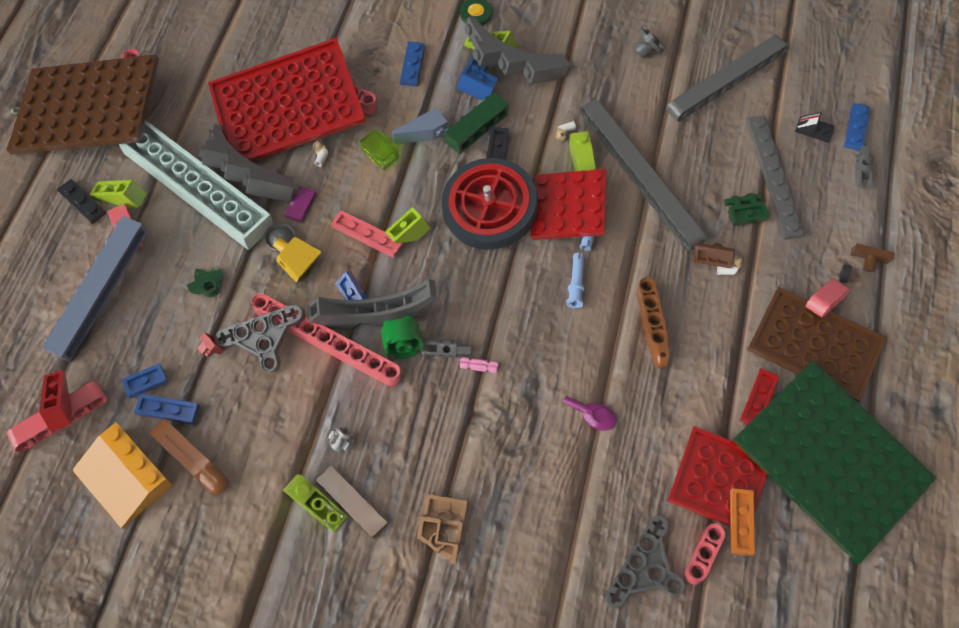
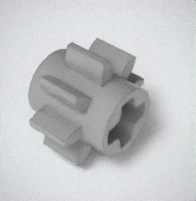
M342 426L332 430L328 437L331 448L337 452L347 451L348 448L351 449L355 442L352 439V431Z

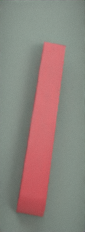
M257 294L251 300V304L258 316L287 307L265 294ZM294 310L293 314L286 316L287 318L296 317V315L299 314V312ZM280 315L274 317L273 321L276 326L282 322ZM306 316L303 321L291 325L288 330L289 333L388 386H397L402 380L400 368L397 364L323 325L310 323L309 318ZM314 329L312 332L306 333L307 330ZM324 338H330L326 342L322 341ZM341 346H346L344 350H338ZM357 355H363L361 359H354ZM373 364H380L377 368H371ZM391 372L397 374L394 377H388V374Z

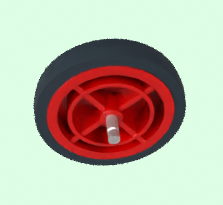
M484 158L464 165L450 177L442 194V213L449 230L464 244L478 249H498L515 243L529 231L537 215L538 195L531 177L523 168L505 159Z

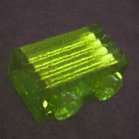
M374 129L359 140L360 149L383 170L399 159V148L394 142L390 143L383 132L379 133Z

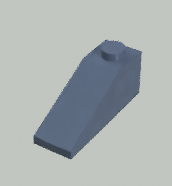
M435 108L393 130L394 144L435 140L438 137L444 136V132L448 128V122L439 110Z

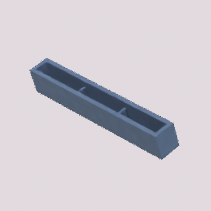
M122 215L121 219L115 224V229L110 237L106 239L101 252L97 254L93 265L86 272L82 283L76 288L73 298L67 303L62 316L56 321L51 334L45 339L43 349L66 361H72L149 232L142 223Z

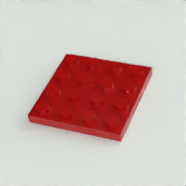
M606 169L535 175L534 185L538 195V209L535 221L531 226L532 240L605 235Z
M693 426L667 502L731 527L730 490L732 488L753 490L755 515L767 474L734 441Z

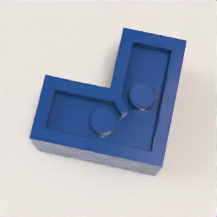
M472 55L461 74L457 89L483 101L486 96L491 95L499 78L484 72L487 66L480 67Z

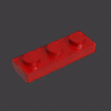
M762 368L759 369L741 414L740 422L748 425L769 404L779 378L778 375Z

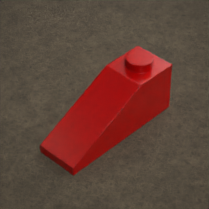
M64 370L47 374L43 377L39 413L50 431L71 425L72 411Z

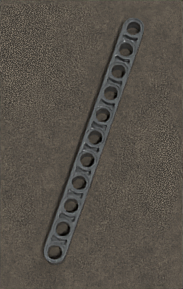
M593 100L581 106L580 114L681 245L686 250H691L695 248L697 242L704 243L705 236L702 230L600 102Z

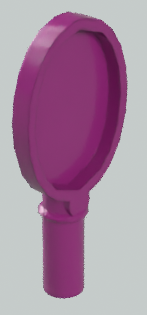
M565 396L563 403L581 411L583 419L592 428L608 431L615 426L616 416L607 406L598 403L584 405L582 402L580 403Z

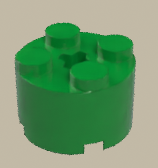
M405 316L401 319L383 322L381 336L386 356L390 357L389 355H393L395 359H405L416 355V351L419 348L420 351L423 349L424 345L420 327L413 316Z

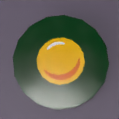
M466 0L460 6L461 20L466 24L468 17L475 16L480 25H484L492 17V7L486 0Z

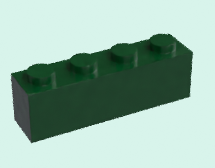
M494 92L490 96H486L479 105L474 106L469 113L460 117L458 122L445 130V143L460 155L487 133L491 127H494L508 115L509 104Z

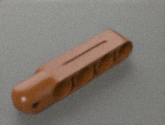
M645 277L638 284L636 296L647 346L651 351L654 365L657 368H666L670 352L667 343L668 334L657 286L653 279ZM650 304L653 306V308H649L646 305ZM654 321L657 325H653L650 322ZM654 339H659L661 343L655 342Z
M163 418L148 432L212 494L220 495L227 490L229 485L228 479L166 419Z

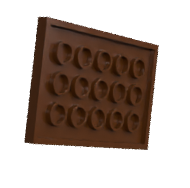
M778 287L747 350L797 375L811 361H814L859 403L887 337L832 311L821 318L806 307L808 300Z

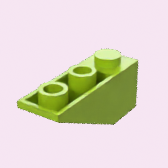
M296 474L283 489L296 503L332 532H335L347 518L343 511L302 475Z

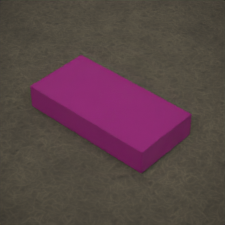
M299 186L284 214L285 218L302 223L316 196V191Z

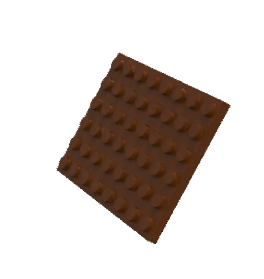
M154 54L32 69L6 151L10 155L140 142L159 62L158 56Z

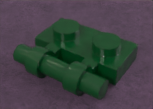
M748 193L746 196L741 197L736 195L724 200L725 206L732 205L728 209V214L733 226L769 220L770 216L765 202L757 203V201H761L760 193Z

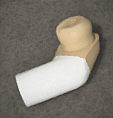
M574 121L558 126L555 134L557 140H565L567 133L576 129Z
M315 141L312 145L317 154L314 164L322 167L328 156V151L323 143Z
M734 256L731 269L718 266L717 274L735 275L742 268V258Z

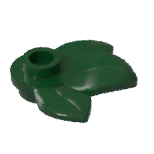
M217 265L210 272L195 269L194 282L187 284L188 290L193 294H203L208 298L215 297L220 292L219 284L223 279L222 270Z

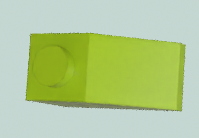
M412 207L385 232L398 244L418 241L431 227Z

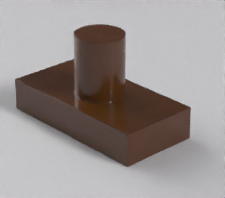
M697 242L694 262L731 269L735 249L722 247L720 243L710 245Z
M857 243L851 248L850 255L864 258L863 270L874 272L876 262L888 264L894 259L895 253Z

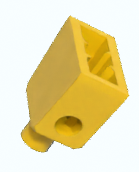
M279 237L273 244L280 251L276 261L296 283L321 254V251L297 237H294L289 243Z

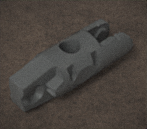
M861 146L860 155H856L857 187H861L863 179L867 178L868 187L874 186L873 155H869V146Z
M422 339L425 344L437 345V350L425 349L422 350V355L461 358V354L471 355L472 345L462 344V340ZM444 346H449L450 350H445Z

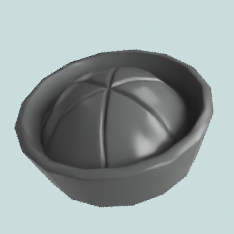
M286 223L273 224L264 234L265 244L273 251L280 252L273 244L279 237L289 243L296 237L295 229Z

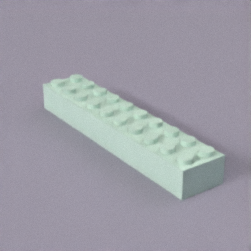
M146 120L140 142L119 144L126 156L247 250L251 249L264 236L266 230L274 224L271 215L206 165H202V162Z

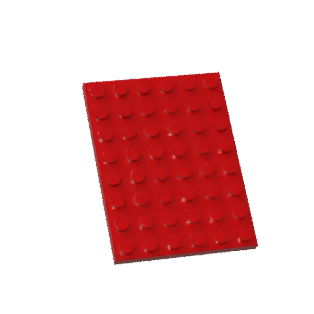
M337 37L208 82L219 125H221L225 139L232 148L251 162L366 122Z

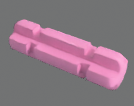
M461 357L460 368L468 369L469 367L471 368L470 370L484 372L489 370L491 373H497L498 362H487V360L475 358L469 360L468 357Z

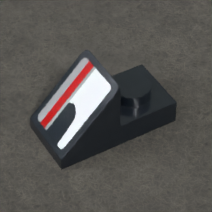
M822 112L801 116L795 132L829 143L835 126L819 121Z

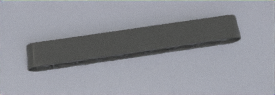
M778 35L770 37L673 99L667 105L666 110L678 122L682 121L782 56L788 50L789 45Z

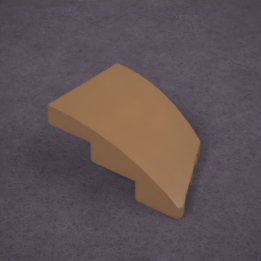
M427 494L424 513L420 516L417 538L449 560L451 564L455 565L461 545L468 500Z

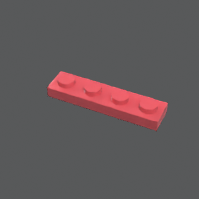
M340 210L331 223L332 228L392 258L396 257L404 243L396 244L386 232Z

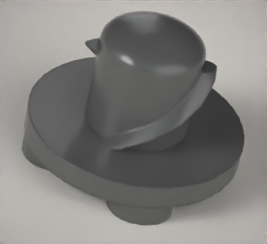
M642 25L638 31L643 38L639 42L634 43L636 54L642 58H648L649 53L653 49L660 54L663 53L666 48L654 34L650 33L645 25Z

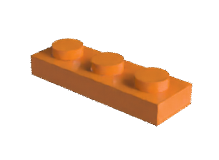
M732 488L730 490L731 554L753 556L755 554L753 490Z

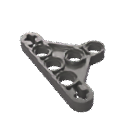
M298 305L284 307L222 329L217 332L215 341L221 347H231L234 345L242 347L258 356L260 366L264 371L275 372L281 365L278 350L290 326L304 320L305 310ZM294 310L299 311V314H297L296 317L287 318L286 316L293 314ZM276 315L282 317V322L278 326L273 321ZM259 321L264 323V329L261 332L256 329V324ZM245 327L247 330V334L245 337L241 338L239 336V330L240 328ZM225 335L234 336V338L231 337L226 339V342L222 341V338H224ZM265 339L270 344L267 350H263L261 347V343ZM269 358H273L275 361V365L271 369L266 365Z
M655 516L649 521L605 594V603L608 607L612 609L620 608L628 595L659 589L668 596L677 597L684 591V581L671 572L662 542V538L668 529V523L663 517ZM660 522L663 530L659 529L655 536L651 533L655 528L654 524ZM650 539L653 542V548L650 550L644 549L642 540ZM634 556L640 557L643 562L642 566L639 568L634 567L631 564V558ZM652 568H656L661 572L660 579L654 580L650 577L649 572ZM621 575H629L632 583L629 586L623 585L620 582ZM669 581H677L680 585V590L672 592L668 587ZM615 584L621 590L626 591V594L623 591H621L620 595L618 596L620 603L618 601L612 603L611 596H609L610 594L614 595L618 590L617 587H614Z

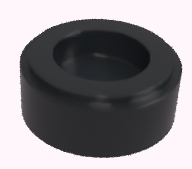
M842 265L839 282H848L851 265Z

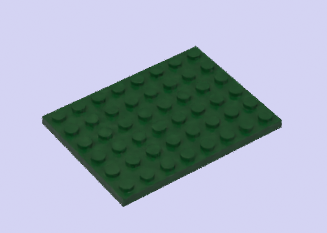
M811 361L732 439L856 564H860L937 479L814 361Z

